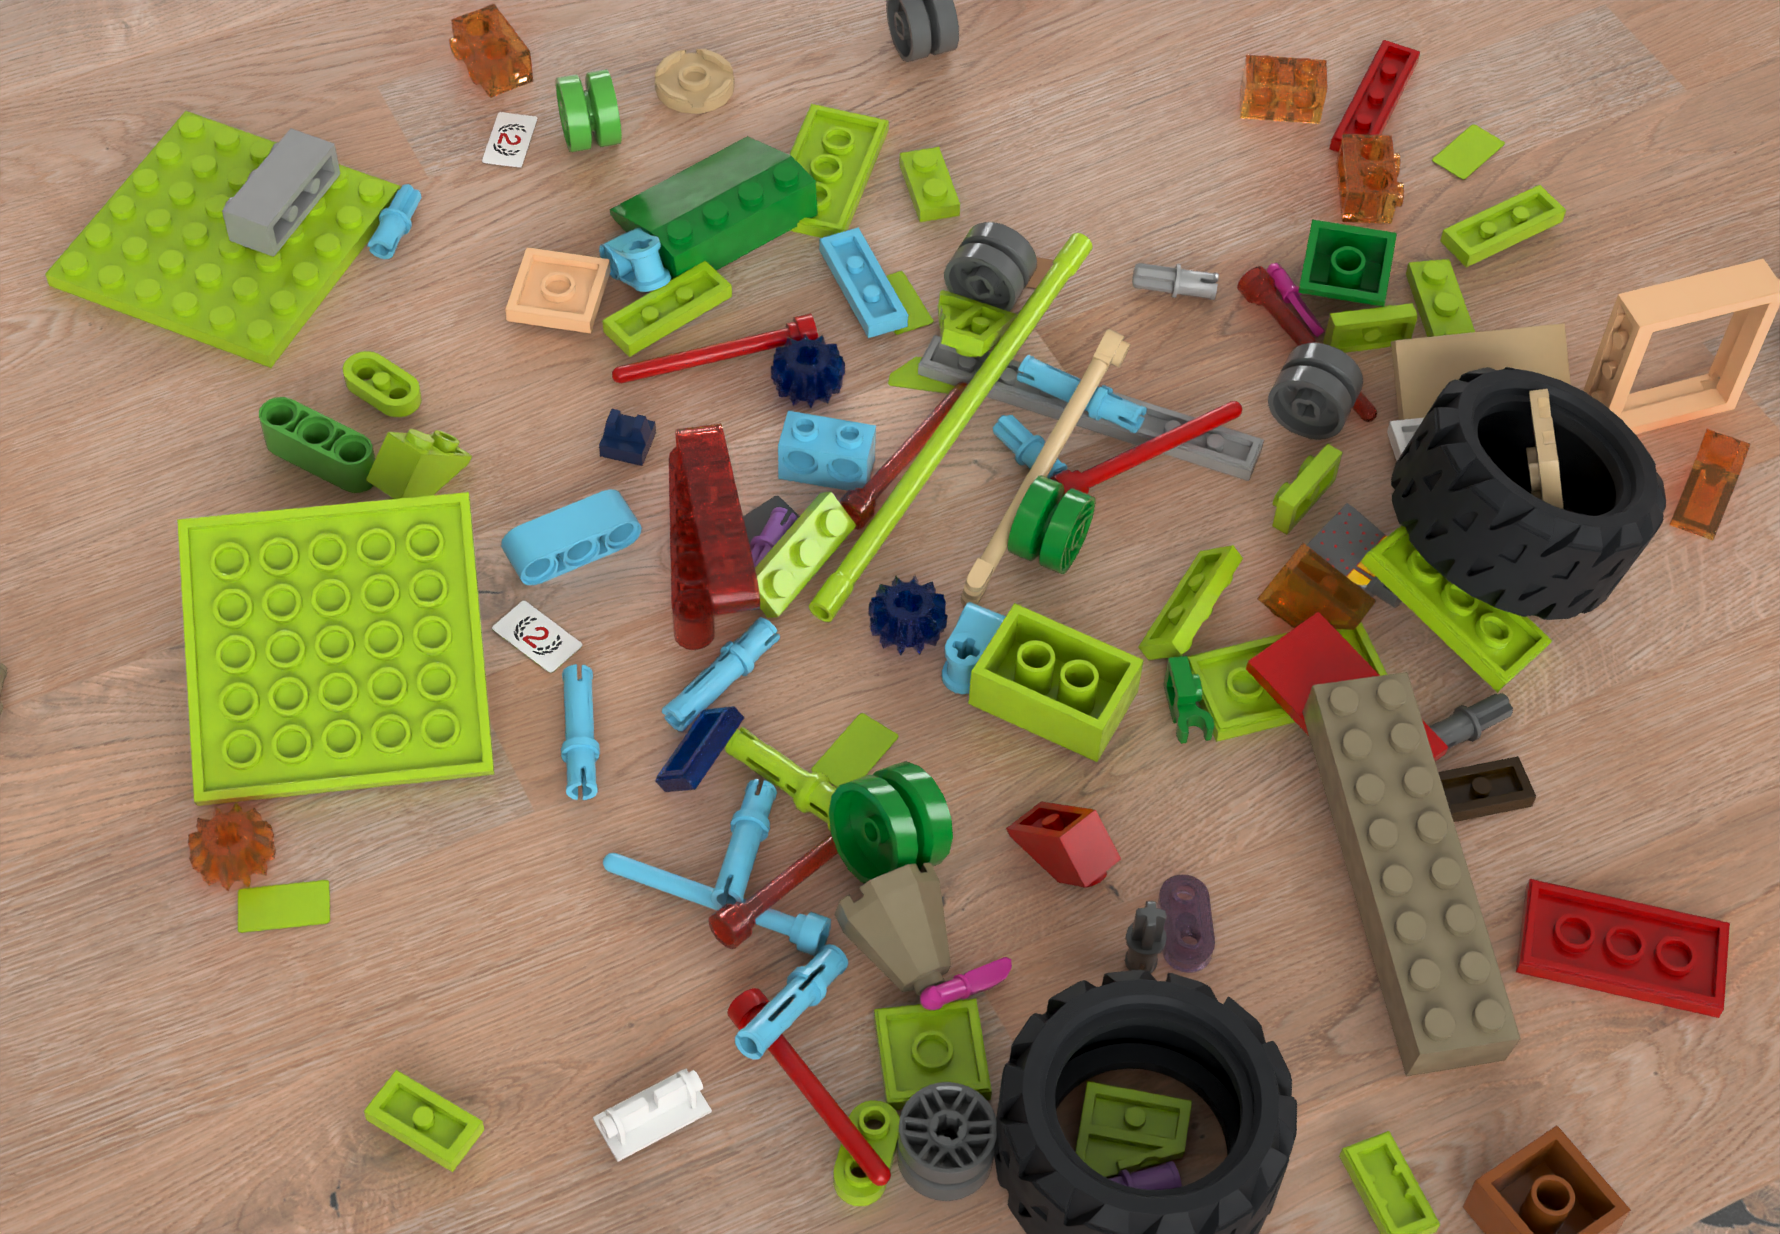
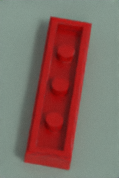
M1382 41L1331 139L1330 150L1368 162L1418 63L1420 51L1390 41Z

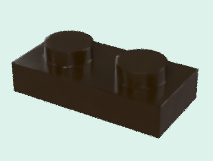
M1519 756L1438 772L1454 822L1532 807L1536 799V794Z

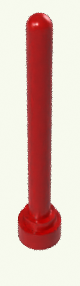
M811 313L793 317V322L786 323V328L618 366L612 371V378L616 383L622 384L790 345L792 349L799 347L801 351L819 347L816 324Z
M1230 401L1083 472L1079 470L1071 472L1067 469L1050 477V479L1064 485V494L1071 488L1088 494L1089 488L1238 418L1242 414V405L1237 401Z
M758 988L746 990L732 1001L727 1011L728 1017L740 1031L770 1001ZM781 1034L768 1048V1051L871 1182L877 1186L886 1185L891 1178L890 1169L783 1034Z

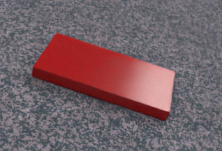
M1319 612L1248 661L1246 670L1308 736L1302 712L1313 685L1380 676ZM1423 721L1436 762L1446 754L1449 747Z
M1529 879L1525 891L1516 973L1719 1018L1724 1010L1730 923Z

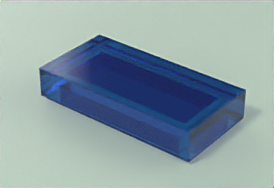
M735 706L703 710L661 769L655 782L665 792L695 790L744 720V716Z

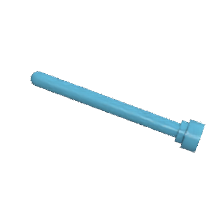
M609 853L603 859V866L610 873L787 935L791 943L797 944L798 951L816 956L828 940L831 929V919L814 912H810L808 915L800 913L797 917L746 899L743 900L742 907L739 910L729 911L733 897L731 895L728 897L725 910H721L711 901L710 897L714 889L713 887L617 853Z

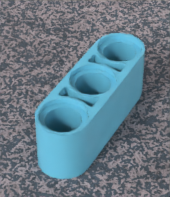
M608 489L511 529L502 539L501 547L522 583L537 585L630 546L640 536L642 527L621 493L617 490Z

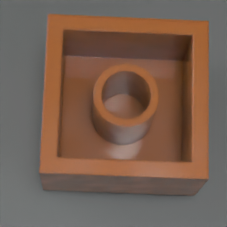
M1557 1125L1476 1179L1463 1204L1465 1211L1485 1234H1617L1631 1211Z

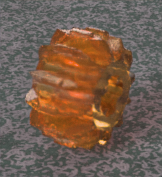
M235 802L227 813H223L215 806L211 820L197 818L196 828L198 832L188 835V846L191 851L189 860L192 868L197 873H201L203 881L209 886L220 881L222 887L229 891L235 881L241 880L249 888L252 874L267 876L268 866L266 862L274 860L276 854L273 842L274 833L271 825L267 821L262 820L261 814L255 808L244 813L242 807Z

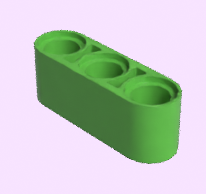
M275 397L262 404L259 409V420L266 446L272 454L351 493H362L374 486L366 481L375 461V454L370 439L365 435L290 398Z

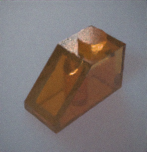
M1706 429L1672 516L1671 526L1714 540L1741 473L1750 443Z
M1304 543L1300 545L1257 598L1275 616L1283 619L1293 628L1319 612L1335 629L1355 630L1376 602L1373 597Z

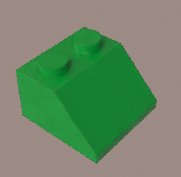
M1312 219L1298 293L1384 307L1397 233Z

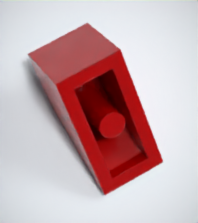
M1041 801L1006 828L1009 836L1059 883L1083 888L1094 886L1104 880L1107 876V870L1121 860L1095 809Z

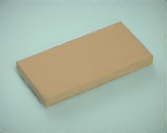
M1565 323L1391 341L1399 420L1425 418L1439 394L1450 381L1454 379L1459 380L1462 374L1481 368L1490 367L1495 370H1501L1505 367L1527 370L1564 381L1571 385Z

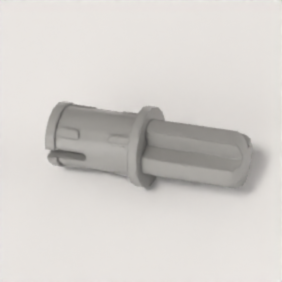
M1138 263L1133 271L1132 284L1133 287L1138 289L1171 293L1172 298H1176L1177 294L1215 300L1218 286L1216 282H1218L1219 274L1181 269V264H1176L1175 268Z

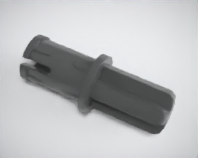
M1504 693L1493 694L1470 707L1461 705L1455 708L1453 714L1448 718L1429 727L1449 747V750L1466 740L1473 742L1479 739L1482 731L1511 717L1513 707L1509 703V698Z
M1146 901L1145 908L1136 909L1134 922L1127 929L1125 939L1129 948L1126 952L1125 964L1129 971L1139 970L1140 965L1143 964L1145 965L1144 970L1150 974L1153 973L1157 967L1158 954L1165 948L1167 936L1164 926L1167 915L1165 910L1156 908L1155 901Z

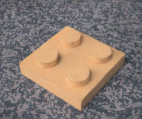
M527 247L505 308L506 320L591 334L611 272L610 259Z

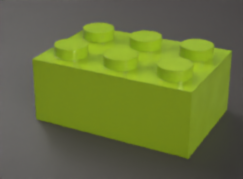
M1014 603L971 671L968 704L1098 762L1138 693L1144 660Z

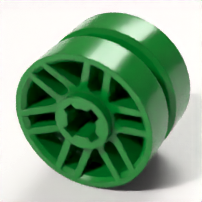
M1042 475L1038 476L1028 488L1014 518L1008 539L1009 553L1028 561H1033L1039 556L1041 566L1057 573L1065 574L1080 552L1089 531L1095 511V497L1071 488L1064 494V485Z

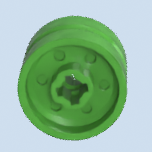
M604 69L587 72L585 75L586 90H583L581 80L577 74L557 77L555 79L557 103L563 134L569 152L591 149L592 131L600 147L621 144L620 116L609 71Z

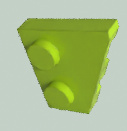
M941 290L939 294L937 310L941 344L955 348L958 354L966 357H982L998 343L1017 316L1015 313L945 290Z
M1087 1081L1075 1153L1089 1167L1106 1178L1118 1176L1120 1170L1126 1169L1128 1172H1133L1183 1158L1192 1101Z

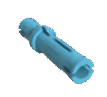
M1027 355L1018 369L1024 373L1019 372L1017 374V381L1033 386L1065 402H1069L1081 381L1080 378L1037 360L1031 355ZM1102 385V387L1096 388L1085 411L1088 412L1090 418L1097 421L1103 418L1132 433H1136L1145 419L1140 415L1144 416L1147 408L1113 394L1112 388Z
M759 617L734 642H727L721 648V654L716 660L689 683L677 697L662 708V714L666 715L664 717L665 720L674 729L681 732L684 731L741 675L747 676L754 669V663L759 657L780 640V634L776 633L778 631L776 627L767 619Z
M577 664L566 667L562 672L566 741L562 743L561 757L567 766L566 794L568 797L578 800V786H581L582 783V800H588L598 793L595 762L599 759L600 755L599 743L594 739L593 671L590 667L582 665L581 679L577 680Z
M754 779L747 783L741 808L733 814L730 824L732 836L715 888L710 897L712 903L721 910H725L729 895L733 896L729 911H736L742 907L744 893L760 842L764 841L768 836L770 830L768 817L777 795L776 788L768 781H763L759 795H756L759 779Z
M827 944L820 949L818 954L806 966L797 967L788 976L787 985L737 1033L735 1044L738 1050L749 1059H760L764 1052L809 1006H816L826 996V988L848 967V959L845 953L837 946Z

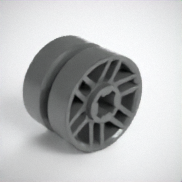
M886 0V14L890 34L896 50L905 62L926 58L930 53L938 55L956 50L959 42V24L953 0Z
M995 222L979 223L969 230L947 264L944 271L945 284L951 293L1010 312L1036 271V254L1030 243L1014 229Z
M1322 343L1302 344L1291 351L1268 396L1269 409L1278 423L1292 433L1315 440L1334 437L1342 430L1362 390L1363 375L1355 361L1343 351Z
M952 1082L931 1084L920 1089L910 1097L900 1115L897 1146L898 1166L903 1178L910 1187L930 1199L953 1201L973 1194L986 1182L992 1170L997 1138V1120L988 1101L974 1089Z

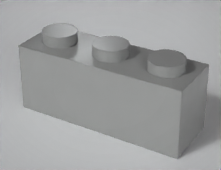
M290 128L281 141L273 145L269 155L261 165L249 174L246 183L236 195L229 198L222 212L229 240L274 257L340 175L335 144Z

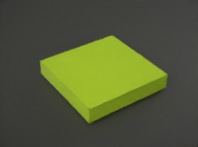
M976 998L955 1000L943 1005L939 1010H927L921 1004L874 1009V1022L887 1104L891 1105L895 1110H902L906 1102L917 1091L931 1084L941 1082L963 1084L980 1093L986 1100H991L992 1089Z

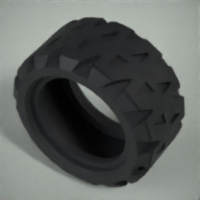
M1490 367L1481 368L1462 374L1459 380L1454 379L1450 381L1439 394L1400 455L1391 477V486L1395 489L1392 494V504L1398 522L1406 528L1410 537L1409 541L1431 566L1449 582L1474 598L1506 612L1522 617L1533 615L1543 620L1570 619L1580 613L1591 612L1606 601L1663 523L1666 495L1664 482L1656 472L1655 461L1636 434L1608 407L1586 392L1564 381L1540 373L1505 367L1501 370H1495ZM1548 389L1564 509L1555 507L1531 494L1532 489L1526 448L1535 447L1529 391Z
M1146 970L1106 973L1100 987H1096L1086 980L1077 982L1048 1000L1045 1014L1034 1013L1030 1016L1012 1043L1010 1059L1005 1064L1002 1073L996 1116L997 1138L994 1159L999 1185L1007 1189L1009 1193L1008 1207L1026 1234H1259L1267 1215H1270L1297 1134V1100L1292 1097L1291 1073L1274 1041L1266 1043L1262 1025L1258 1020L1230 997H1227L1224 1004L1218 1002L1211 987L1205 983L1174 973L1167 974L1166 982L1157 981ZM1121 1069H1142L1161 1073L1185 1084L1197 1093L1210 1107L1222 1128L1227 1146V1157L1208 1175L1185 1186L1164 1190H1146L1125 1186L1102 1176L1089 1167L1075 1153L1062 1132L1056 1110L1074 1088L1096 1075Z

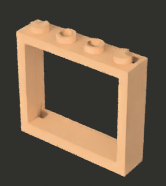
M1759 259L1618 294L1583 391L1608 407L1635 434L1735 409L1780 306V279L1775 276L1764 259ZM1734 312L1708 374L1629 394L1652 332Z

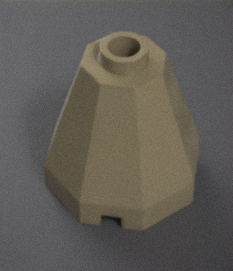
M923 863L920 871L916 864H907L871 879L859 887L864 897L855 903L850 894L839 901L834 915L843 933L902 992L915 990L917 995H921L928 986H937L945 982L943 975L949 971L951 961L940 881L931 863Z

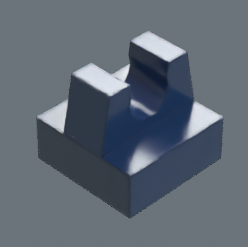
M611 409L606 421L603 437L599 444L600 457L643 466L656 435L655 421L647 420L646 416L637 414L636 417L621 414L620 410Z

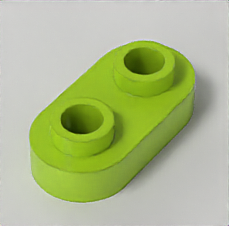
M363 351L351 355L345 361L343 375L348 390L385 415L405 417L414 413L419 408L422 398L417 379L388 359L375 352Z
M865 1101L852 1110L849 1119L891 1171L898 1146L899 1115L891 1105L883 1101ZM876 1119L881 1121L883 1126L880 1129L872 1130L865 1123ZM841 1144L833 1172V1185L837 1195L844 1202L853 1206H867L876 1202L883 1195L886 1185L877 1186L867 1176L864 1178L855 1177L851 1171L860 1166Z

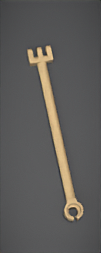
M1108 329L1104 334L1090 365L982 556L977 558L970 570L961 596L963 606H966L968 602L977 605L980 602L994 570L1008 547L1011 527L1023 497L1038 476H1048L1104 374L1111 365L1119 368L1123 363L1131 345L1123 341L1125 336L1111 329Z

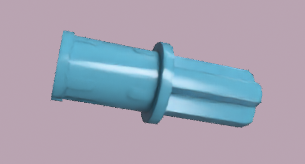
M402 185L389 208L383 209L379 215L380 224L367 246L371 247L369 251L380 259L392 258L400 239L404 234L409 233L412 227L410 219L421 200V193L419 190L413 189L411 185Z
M1002 415L993 426L994 435L1015 454L1016 462L1022 466L1026 465L1031 469L1045 444L1044 439L1039 435L1034 436L1013 415ZM1057 458L1047 478L1050 479V477L1067 470L1068 466Z

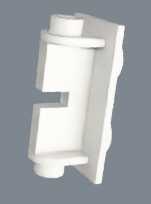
M684 1069L593 1117V1121L617 1162L711 1113L712 1110L700 1092L703 1089V1085L698 1074L694 1070L688 1072L687 1069Z

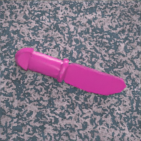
M1271 263L1267 268L1266 274L1282 295L1283 302L1292 303L1316 337L1320 336L1324 329L1300 297L1301 293H1298L1299 287L1293 283L1279 263Z
M1003 957L968 971L964 975L957 974L952 980L937 986H928L920 995L921 1005L927 1010H939L943 1005L959 998L966 999L970 995L990 990L1007 978L1012 968L1011 959Z

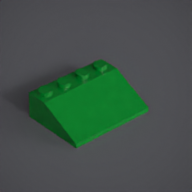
M747 136L609 210L610 215L625 232L641 228L644 232L659 238L661 247L658 251L663 267L669 270L671 280L704 261L717 271L797 227V223L806 217L812 219L817 216L816 180L791 155Z

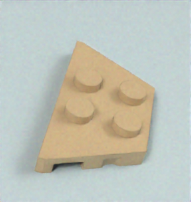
M1548 389L1529 391L1535 447L1526 448L1532 489L1531 494L1544 502L1564 509Z

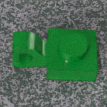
M1187 656L1168 658L1163 686L1173 724L1177 723L1176 737L1181 744L1187 743L1188 727L1190 726L1199 727L1203 731L1205 741L1211 740L1214 730V719L1210 713L1196 705V702L1202 701V685L1199 675L1192 674Z

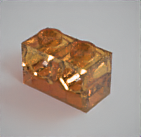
M495 4L451 19L453 37L449 38L451 51L457 61L463 60L466 64L475 85L480 84L490 98L533 82L530 50Z
M1246 55L1240 86V118L1320 124L1328 89L1327 60Z
M1342 135L1336 162L1342 222L1391 224L1395 208L1402 207L1404 184L1403 182H1397L1401 159L1400 153H1394L1392 136Z

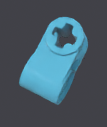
M635 228L601 244L599 247L600 257L610 259V276L630 285L636 291H653L665 286L671 280L670 272L663 267L658 251L661 247L659 238L644 232L641 228Z
M972 602L966 604L956 627L945 644L944 653L947 660L943 666L941 677L946 688L954 693L969 694L971 671L1006 616Z

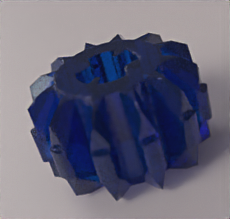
M804 333L800 341L788 337L784 347L776 348L773 355V366H771V379L773 384L776 385L779 397H789L793 406L800 401H806L810 408H812L816 400L828 404L832 394L840 393V389L843 386V375H845V362L843 361V356H840L837 344H826L823 335L816 340H810Z
M916 575L913 576L910 582H902L895 576L891 586L880 584L876 591V597L871 598L868 606V615L870 616L869 628L872 636H880V643L883 649L894 644L897 645L900 656L906 648L912 647L920 655L924 649V644L936 646L937 641L940 639V633L944 632V628L947 627L948 615L946 614L944 594L936 593L933 581L919 585Z

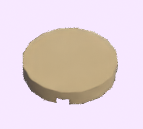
M686 49L680 50L665 57L656 67L655 90L659 100L668 108L681 113L701 114L714 111L726 104L733 95L735 84L733 69L730 62L718 53L707 49H696V53L686 54Z

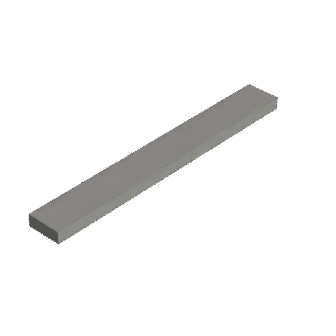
M934 335L918 365V375L965 389L990 352H986L982 357H966L958 354L955 348L941 344L940 336ZM1015 360L1010 362L986 396L1057 420L1068 402L1033 386L1017 381V374L1019 372L1023 374L1024 372L1018 370L1021 362ZM1113 392L1115 395L1147 408L1146 414L1144 416L1140 415L1145 419L1136 433H1132L1103 418L1098 421L1090 418L1085 410L1076 426L1131 444L1140 445L1194 419V417ZM1219 426L1163 454L1249 481L1262 451L1264 439Z

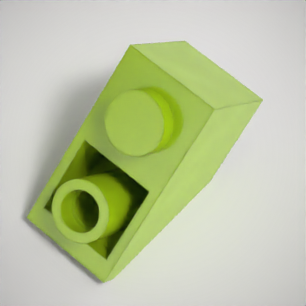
M409 429L408 433L388 432L366 481L393 499L431 496L436 494L469 464L472 455L458 447L460 442L457 438L443 431L435 430L433 434H425L415 429Z

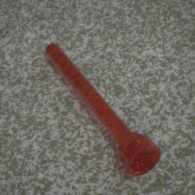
M1255 267L1243 275L1238 282L1237 289L1249 303H1255L1258 306L1263 305L1298 346L1306 343H1318L1275 294V280L1264 267ZM1360 392L1352 408L1363 421L1371 422L1377 417V410L1366 396Z
M966 382L958 383L863 488L848 490L839 499L842 507L857 525L854 528L855 530L862 529L874 516L875 500L925 446L968 385Z
M832 835L827 836L743 904L740 902L734 904L727 903L709 917L708 922L715 938L729 949H735L752 935V928L756 925L755 919L838 854Z

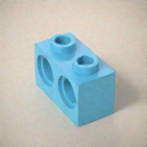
M788 411L778 443V479L866 494L875 462L876 425Z

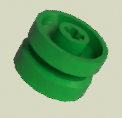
M904 761L875 771L873 775L859 777L839 785L831 796L829 807L830 831L837 852L847 869L863 884L907 864H916L919 871L923 863H931L934 867L941 864L950 853L953 829L949 808L943 793L934 779L918 765Z

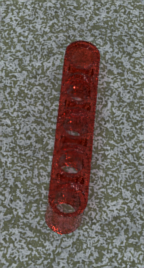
M722 424L676 429L675 439L678 460L712 616L758 610L760 609L758 581Z
M684 443L676 446L669 455L672 622L675 641L685 649L698 650L710 645L715 637L710 457L708 451L703 446L696 443Z

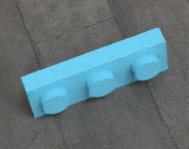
M859 227L820 238L819 251L866 336L871 338L908 327V314Z

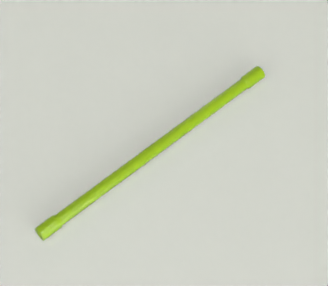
M1073 233L1059 251L1047 274L850 552L809 604V610L815 617L825 622H831L852 593L854 584L1068 279L1077 272L1093 249L1092 242L1087 236L1081 233Z

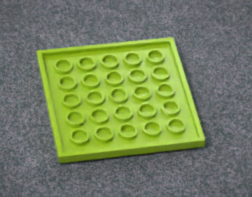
M185 111L45 275L51 287L272 368L372 238L380 224L379 215L381 211L389 208L401 187L400 185L339 164L340 175L277 254L274 257L230 241L222 210L228 199L236 195L246 183L249 174L261 165L269 155L273 145L277 142Z
M469 492L177 519L194 803L197 806L495 775Z

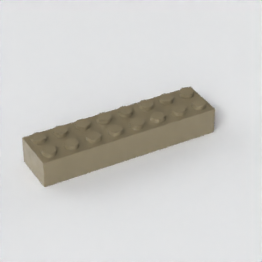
M1403 672L1313 685L1302 713L1406 1076L1505 1061L1521 1038L1408 673Z

